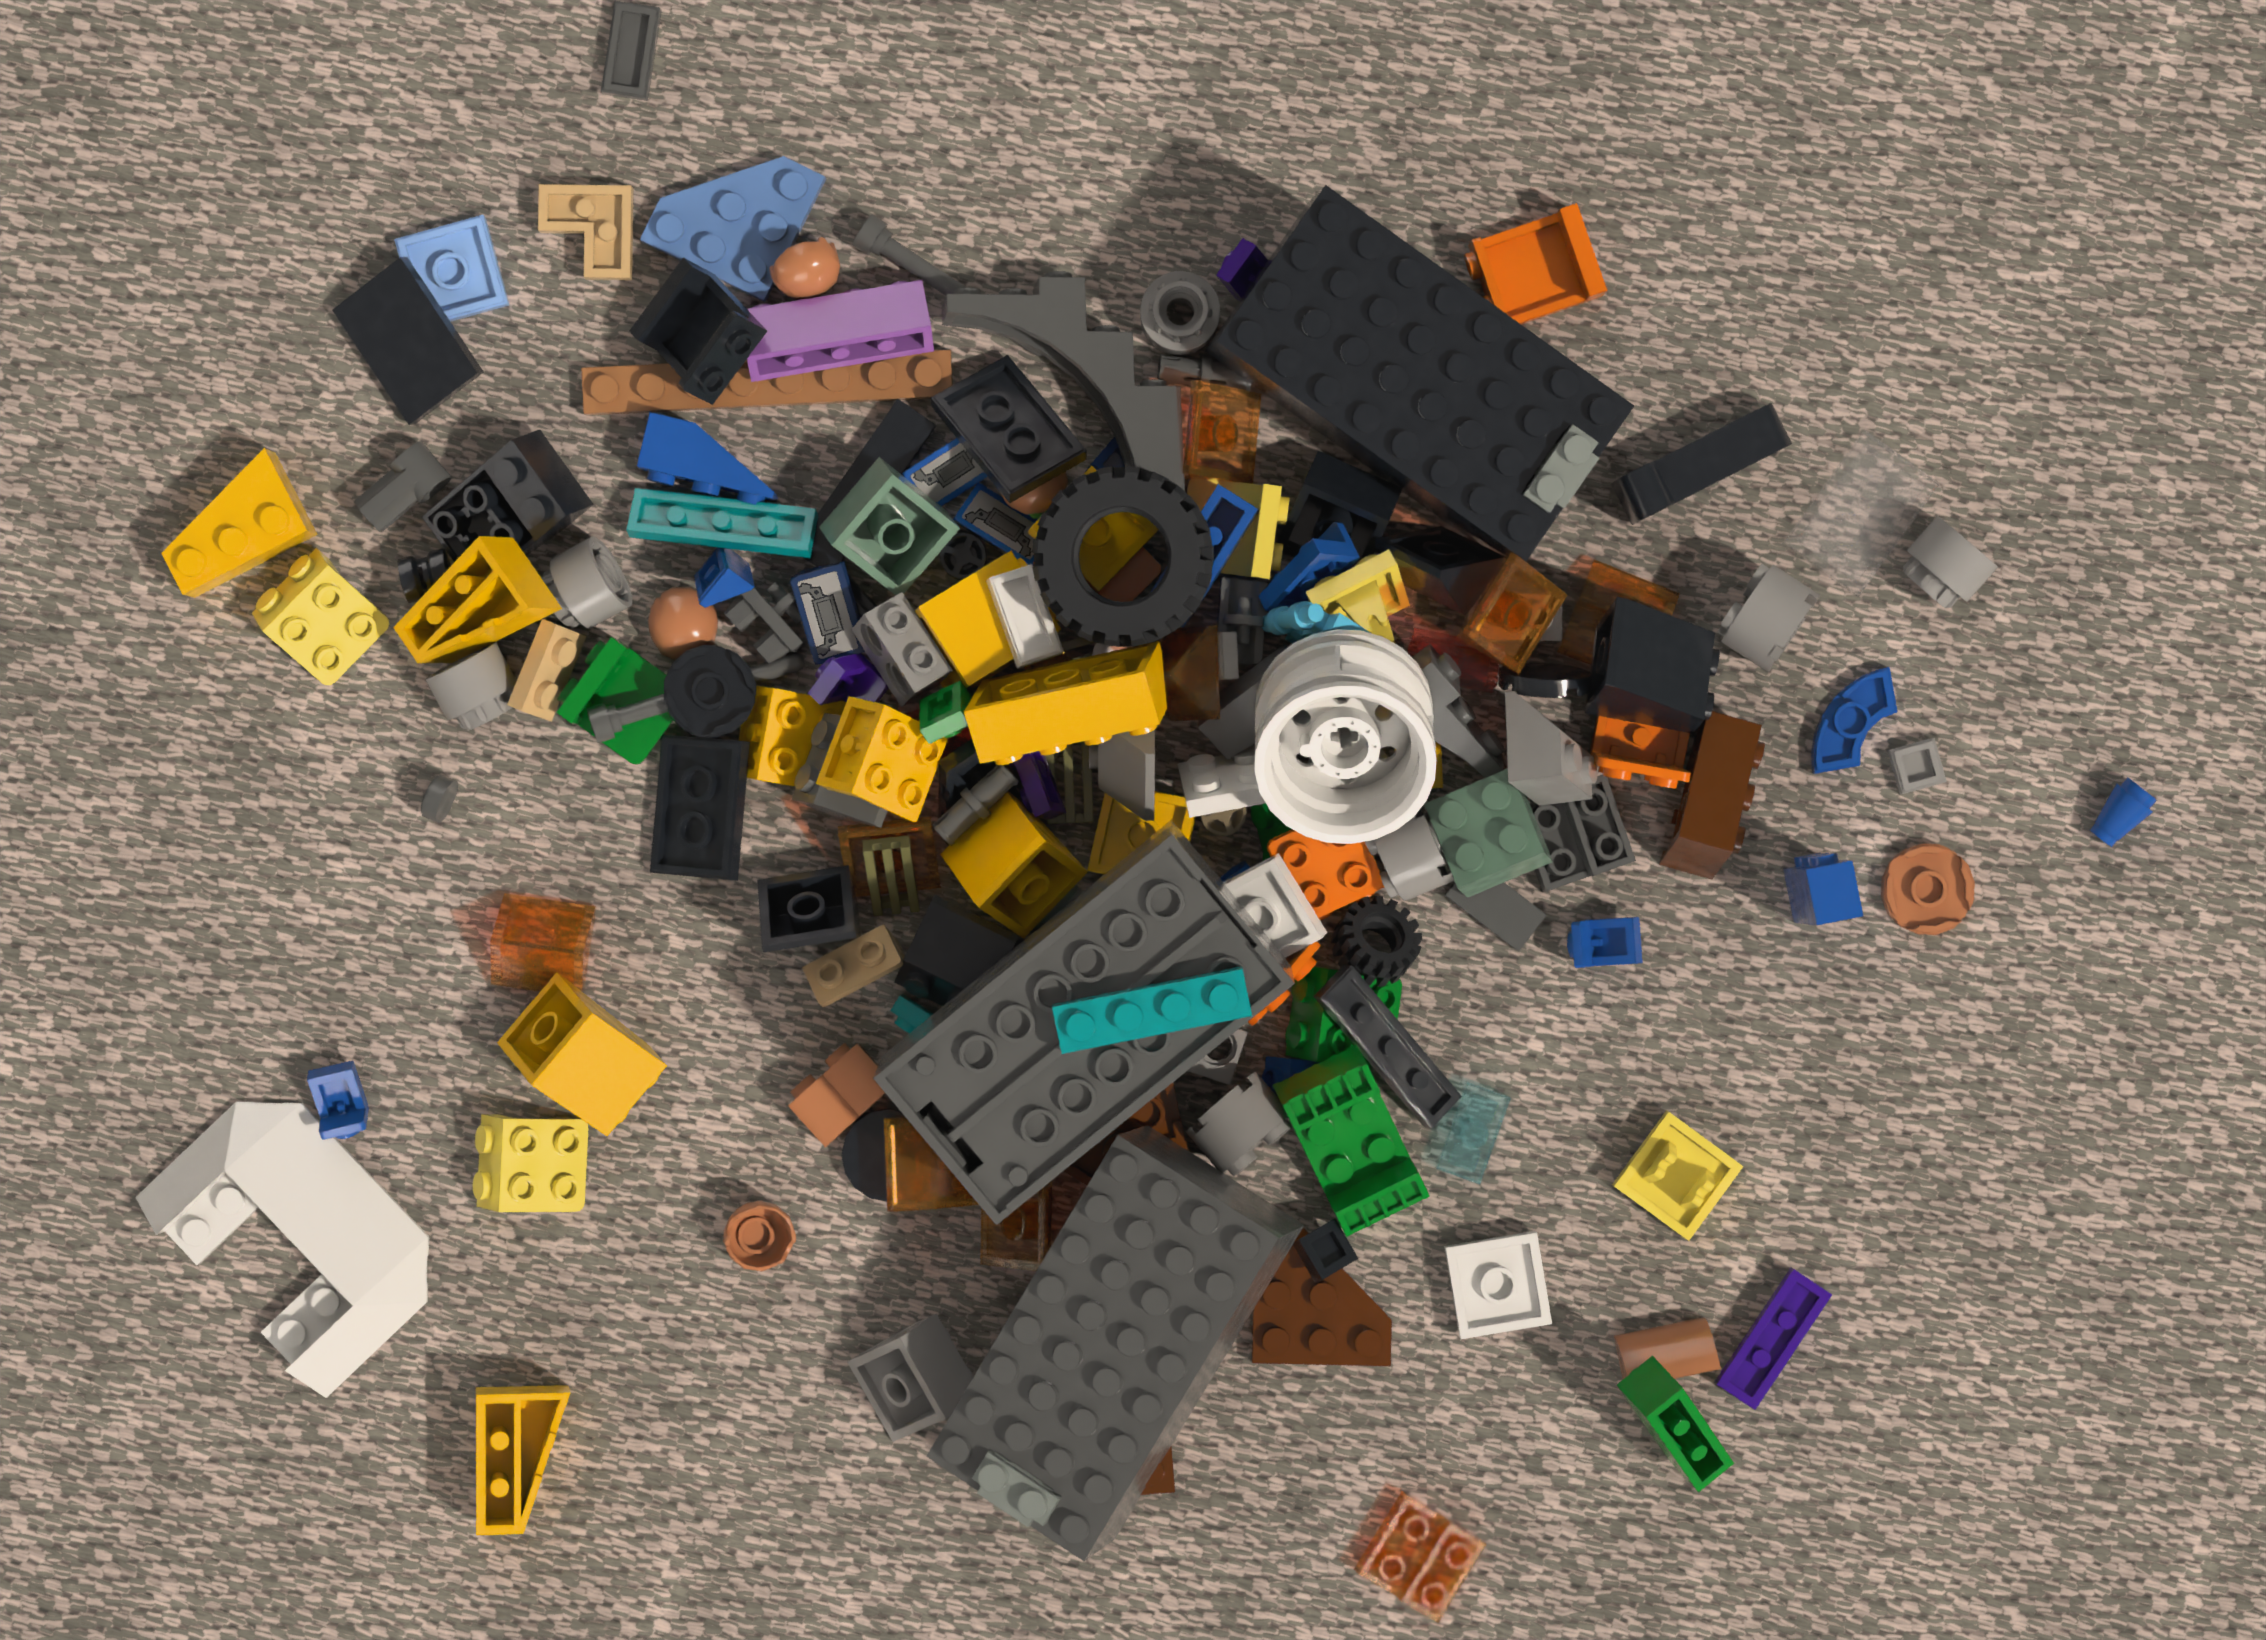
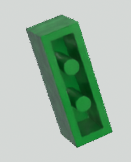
M1653 1355L1617 1384L1621 1393L1668 1460L1698 1493L1734 1464L1683 1387Z

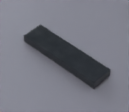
M896 400L819 511L811 557L804 559L816 567L843 562L846 556L830 544L819 527L879 457L902 475L936 428L933 422L901 400Z
M1343 964L1313 996L1354 1045L1357 1044L1362 1055L1425 1128L1432 1129L1462 1097L1352 965Z

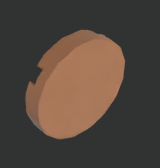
M1917 844L1903 849L1888 863L1882 876L1881 898L1887 914L1900 927L1915 934L1938 935L1954 929L1966 916L1974 901L1975 881L1969 865L1961 856L1940 844Z

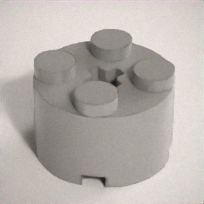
M1761 564L1746 586L1747 589L1743 594L1748 600L1743 606L1738 602L1733 604L1721 622L1718 633L1724 636L1721 641L1722 643L1766 672H1769L1774 662L1779 659L1805 621V615L1811 607H1814L1820 594L1774 564L1770 568Z
M1419 810L1412 819L1396 831L1375 840L1365 841L1371 855L1377 853L1380 855L1385 867V871L1380 872V877L1390 898L1400 895L1403 901H1408L1454 881L1451 871H1446L1445 861L1447 860L1428 812L1423 814Z
M1257 1072L1247 1077L1253 1084L1247 1089L1244 1084L1241 1087L1237 1085L1198 1119L1203 1126L1200 1131L1196 1126H1192L1186 1131V1134L1217 1170L1222 1173L1229 1171L1233 1177L1241 1173L1258 1158L1253 1150L1259 1144L1265 1141L1268 1145H1273L1292 1128L1279 1098Z

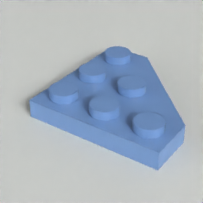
M782 156L659 199L641 235L640 241L679 261L684 257L712 272L720 281L766 302L774 286L769 268L772 265L774 266L776 259L787 248L794 246L826 181V177Z

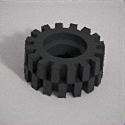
M1368 896L1361 898L1358 904L1355 901L1341 918L1331 937V943H1336L1332 948L1333 956H1343L1338 962L1340 968L1343 964L1352 965L1360 975L1364 976V980L1369 986L1376 979L1378 987L1386 986L1389 981L1393 984L1405 974L1419 955L1421 946L1418 945L1422 941V933H1414L1419 927L1417 920L1414 919L1408 922L1406 919L1411 912L1406 907L1401 912L1397 911L1395 907L1398 902L1390 899L1387 905H1384L1383 896H1375L1371 902ZM1362 930H1371L1383 936L1390 945L1391 952L1385 953L1371 947L1364 939Z

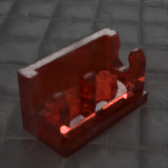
M1419 628L1411 629L1406 651L1411 657L1431 644L1440 655L1447 653L1456 662L1461 671V676H1459L1460 687L1492 693L1493 689L1496 688L1499 664L1503 659L1505 646Z

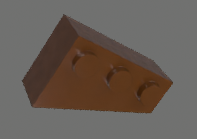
M1712 711L1710 719L1704 720L1697 728L1686 770L1691 772L1690 781L1684 784L1679 810H1674L1671 823L1675 824L1671 844L1666 851L1662 852L1659 865L1713 879L1730 855L1740 852L1746 831L1745 827L1739 826L1742 810L1748 812L1755 793V785L1749 783L1752 768L1758 769L1765 748V743L1758 741L1762 725Z

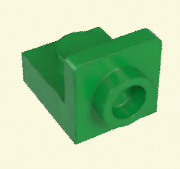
M961 680L920 699V732L928 744L943 737H953L968 727L964 710L972 697Z

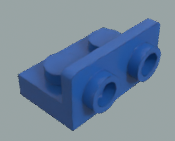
M1333 522L1318 539L1312 538L1305 543L1293 560L1283 570L1274 575L1272 582L1258 596L1265 611L1281 606L1290 608L1295 603L1308 601L1306 591L1314 588L1318 581L1328 576H1337L1352 567L1360 557L1344 524Z

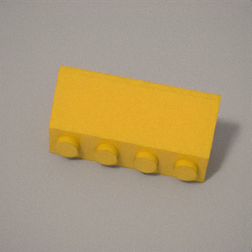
M1156 641L982 680L964 710L979 763L995 761L997 765H1006L1018 761L1023 757V754L1039 751L1041 755H1052L1066 749L1068 744L1084 741L1085 745L1092 746L1108 741L1114 734L1129 731L1131 736H1139L1155 730L1157 725H1160L1167 710L1160 643Z

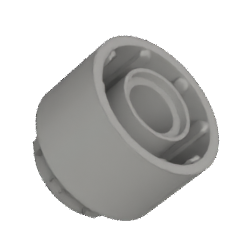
M1186 271L1170 272L1154 280L1145 291L1140 308L1142 330L1148 341L1161 352L1173 356L1194 354L1207 346L1217 331L1220 318L1219 300L1212 286L1199 275ZM1175 303H1185L1192 309L1193 318L1185 325H1175L1167 317L1166 312L1168 308Z
M1937 515L1906 550L1912 557L1903 566V573L1944 608H1951L1960 597L1968 602L1995 572L1998 566Z
M594 536L553 557L550 560V569L543 573L542 580L562 607L561 610L554 614L566 626L576 627L582 624L586 628H592L632 605L631 590L621 568L604 543Z
M496 642L450 663L425 679L446 719L456 718L461 728L467 731L479 727L513 708L508 706L507 703L513 691L511 688L515 686L517 680Z

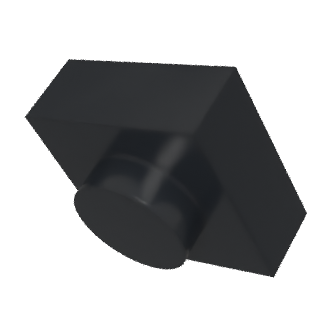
M1336 1219L1329 1221L1293 1243L1315 1284L1359 1259Z

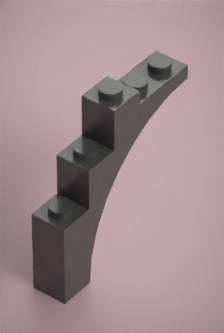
M1066 271L1046 273L1044 277H1038L1033 289V295H1027L1026 290L1019 288L1004 289L999 294H981V291L976 288H959L954 290L953 294H946L942 305V325L979 329L1006 337L1048 358L1072 377L1097 405L1116 438L1125 466L1140 467L1141 469L1154 471L1168 478L1185 491L1181 386H1168L1167 381L1158 379L1145 380L1140 383V386H1135L1133 332H1120V328L1113 325L1097 326L1092 331H1087L1085 277H1072V274Z
M1285 644L1281 645L1199 708L1198 728L1227 760L1255 744L1256 692L1264 672L1275 657L1288 648ZM1431 644L1427 645L1412 658L1419 664L1429 683L1433 701V734L1435 742L1465 759L1484 778L1503 771L1502 753L1505 751V748L1493 731L1487 729L1484 732L1474 721L1476 719L1474 711L1460 697L1459 676H1461V671L1458 665L1447 653L1440 655Z

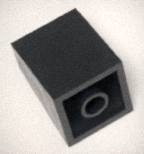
M1616 597L1596 626L1590 669L1592 675L1591 691L1587 693L1585 713L1693 734L1704 720L1710 719L1714 706V693L1708 692L1710 676L1714 677L1720 657V651L1713 649L1715 632L1632 600Z

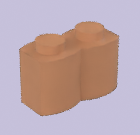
M846 1043L842 1044L824 1061L830 1068L816 1080L809 1074L790 1092L795 1100L788 1107L824 1147L832 1143L886 1094L873 1079L878 1064L859 1043L851 1049Z

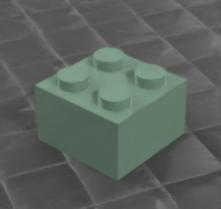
M880 457L819 527L834 548L894 595H898L901 592L904 594L960 529L944 508Z
M1508 769L1424 804L1456 886L1467 898L1553 862L1527 796L1508 782Z

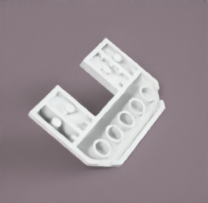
M237 1101L135 1198L155 1234L158 1235L166 1232L196 1265L202 1263L258 1208L261 1209L321 1273L261 1333L291 1364L285 1370L286 1372L327 1398L428 1302L427 1260L429 1255V1236L335 1137L325 1140L321 1139L318 1131L320 1121L303 1103Z

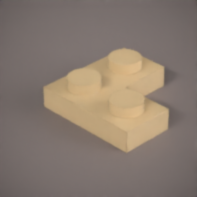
M539 184L538 231L540 233L584 234V278L586 280H632L633 187L631 185Z

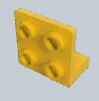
M756 686L755 704L747 721L741 725L738 740L750 742L747 778L795 786L796 775L799 769L806 763L812 747L811 737L814 728L822 720L824 713L842 715L846 702L838 701L819 705L808 694Z
M849 696L816 784L831 791L858 797L907 821L916 822L948 738L943 737L928 744L920 732L919 721L885 704Z

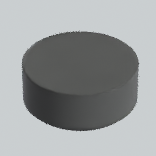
M442 774L436 776L424 794L421 803L422 816L437 823L442 822L448 815L457 795L458 782Z

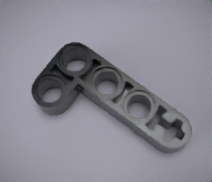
M1769 403L1656 461H1652L1620 477L1611 485L1631 525L1790 446L1792 442L1773 404Z

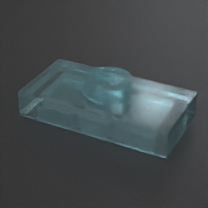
M1466 1081L1462 1097L1459 1100L1435 1168L1480 1185L1511 1097Z

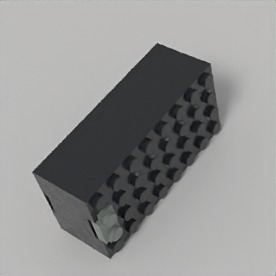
M1327 185L1308 202L1205 350L1209 355L1237 373L1388 482L1403 488L1402 491L1467 538L1506 556V564L1526 562L1562 509H1565L1595 466L1599 456L1634 407L1633 404Z

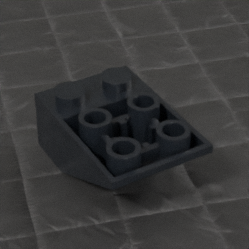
M537 430L509 441L424 514L422 518L455 562L479 536L513 537L527 556L568 527L594 504L543 432Z

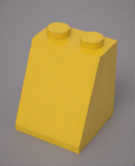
M1012 551L1007 552L920 605L915 610L917 616L953 670L940 683L943 688L961 680L969 692L979 686L982 680L991 678L1015 662L986 582L990 577L1028 565L1022 558L1016 559ZM1048 607L1054 626L1058 633L1061 630L1060 626L1057 623L1058 620L1056 619V615L1053 613V611Z
M1008 791L989 809L991 814L985 820L980 817L952 846L949 845L940 855L973 902L985 913L1024 939L1088 871L1039 818L1034 817L1033 813L1027 811L1023 802Z
M558 972L555 973L497 1042L533 1087L606 1136L611 1133L617 1124L626 1118L629 1110L645 1091L655 1084L659 1075L667 1067L664 1061L644 1040Z

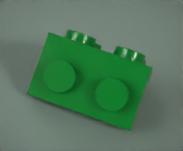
M611 637L607 643L600 640L585 660V663L590 667L579 681L572 678L560 693L557 700L562 705L556 713L570 723L579 725L594 736L586 710L587 707L604 702L605 706L614 704L616 708L664 694V680L667 675L618 639ZM666 712L622 726L623 731L614 733L615 738L603 741L602 743L631 764H641L673 722V719Z
M1314 966L1300 981L1294 980L1295 984L1291 987L1292 1005L1290 1021L1285 1034L1287 1043L1285 1056L1322 1062L1354 1045L1313 997L1338 970ZM1375 979L1370 988L1398 1020L1402 991L1401 980L1399 979L1393 984L1389 981L1386 986L1378 987ZM1364 1057L1368 1067H1373Z

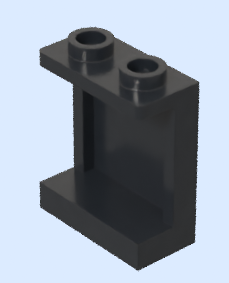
M683 257L629 332L639 342L659 352L681 377L679 386L684 391L713 405L767 333V330L715 274Z

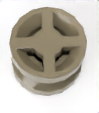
M1246 807L1202 815L1200 818L1208 831L1215 835L1226 836L1240 830L1245 822L1247 812Z

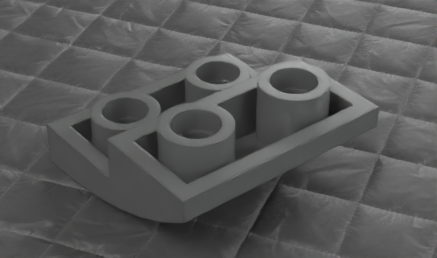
M1603 774L1597 776L1596 783L1592 784V799L1539 806L1531 799L1528 800L1553 861L1535 869L1542 892H1547L1636 861L1607 777L1603 776Z

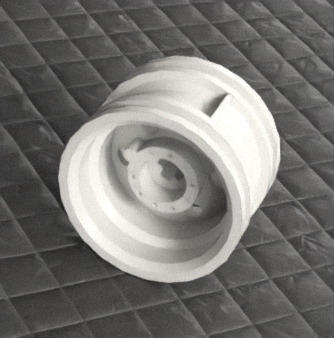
M1342 629L1312 634L1293 643L1275 657L1264 672L1256 692L1254 773L1259 792L1268 808L1286 826L1306 837L1323 842L1354 844L1375 840L1394 832L1416 815L1428 799L1434 784L1437 761L1436 743L1433 734V701L1428 680L1419 664L1402 647L1382 636L1361 630ZM1392 746L1396 751L1392 756L1387 757L1382 750L1383 747ZM1300 753L1304 757H1310L1308 763L1299 761L1296 757L1297 754Z

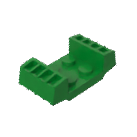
M1357 1044L1337 1055H1332L1318 1064L1312 1065V1067L1300 1073L1294 1074V1076L1273 1084L1278 1098L1346 1237L1430 1197Z

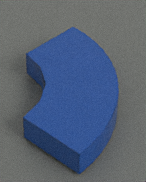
M1890 667L1869 672L1853 680L1827 705L1817 724L1811 750L1812 774L1860 766L1861 746L1867 732L1880 719L1898 712Z

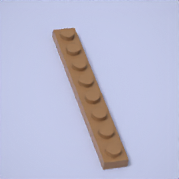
M934 350L933 352L751 382L746 360L713 405L684 391L679 386L681 377L669 364L581 368L583 412L586 416L894 401L897 399H931V397L953 385L951 350Z

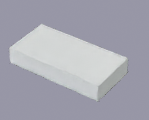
M1033 564L990 577L986 580L1017 669L1061 655L1064 652L1049 609L1040 595L1041 590L1038 582L1034 579Z

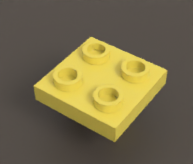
M1389 549L1379 555L1372 554L1364 557L1355 567L1337 576L1325 577L1318 581L1314 588L1306 591L1308 601L1313 604H1319L1326 613L1330 615L1341 613L1370 633L1382 636L1395 643L1388 616L1410 606L1398 565Z
M1666 1110L1612 1185L1689 1241L1743 1166Z

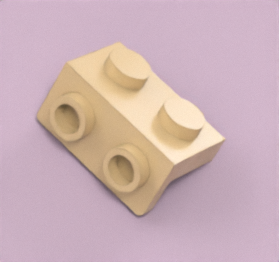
M542 619L507 705L552 722L559 705L557 699L568 683L586 636Z
M883 924L803 966L802 969L818 1003L822 1007H826L902 967V960H904L905 954L900 943Z

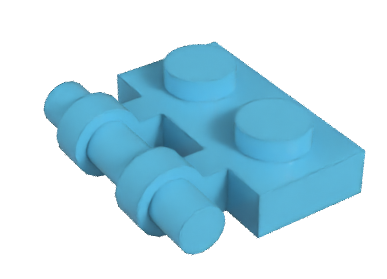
M1308 601L1295 603L1290 608L1287 606L1273 608L1267 615L1263 616L1264 627L1262 629L1265 632L1275 635L1287 634L1285 640L1292 644L1312 634L1336 629L1361 630L1370 633L1343 614L1335 613L1330 615L1319 604H1313Z

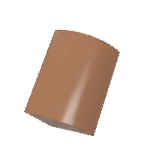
M1704 1317L1614 1336L1623 1379L1652 1355L1674 1379L1721 1369L1714 1339L1708 1322Z

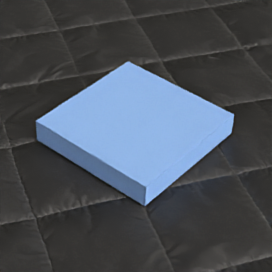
M484 215L394 239L399 258L408 257L450 322L510 305Z

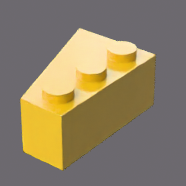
M263 448L161 554L182 595L196 598L318 534L275 452Z
M479 536L393 628L417 663H453L561 610L562 607L513 537Z
M569 1385L476 1387V1535L524 1534L542 1475L571 1393Z

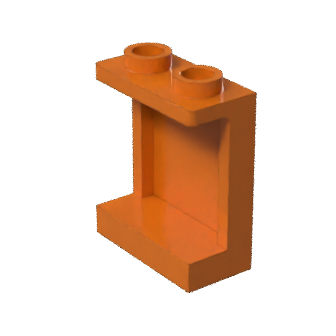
M1577 203L1559 209L1556 214L1483 239L1481 237L1472 239L1468 245L1470 252L1464 254V260L1471 279H1480L1485 294L1483 298L1520 324L1600 298L1607 292Z

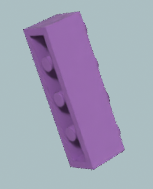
M922 280L911 282L897 281L887 286L869 289H850L844 293L799 299L773 305L759 304L748 309L767 330V333L747 358L751 382L934 351L931 322Z

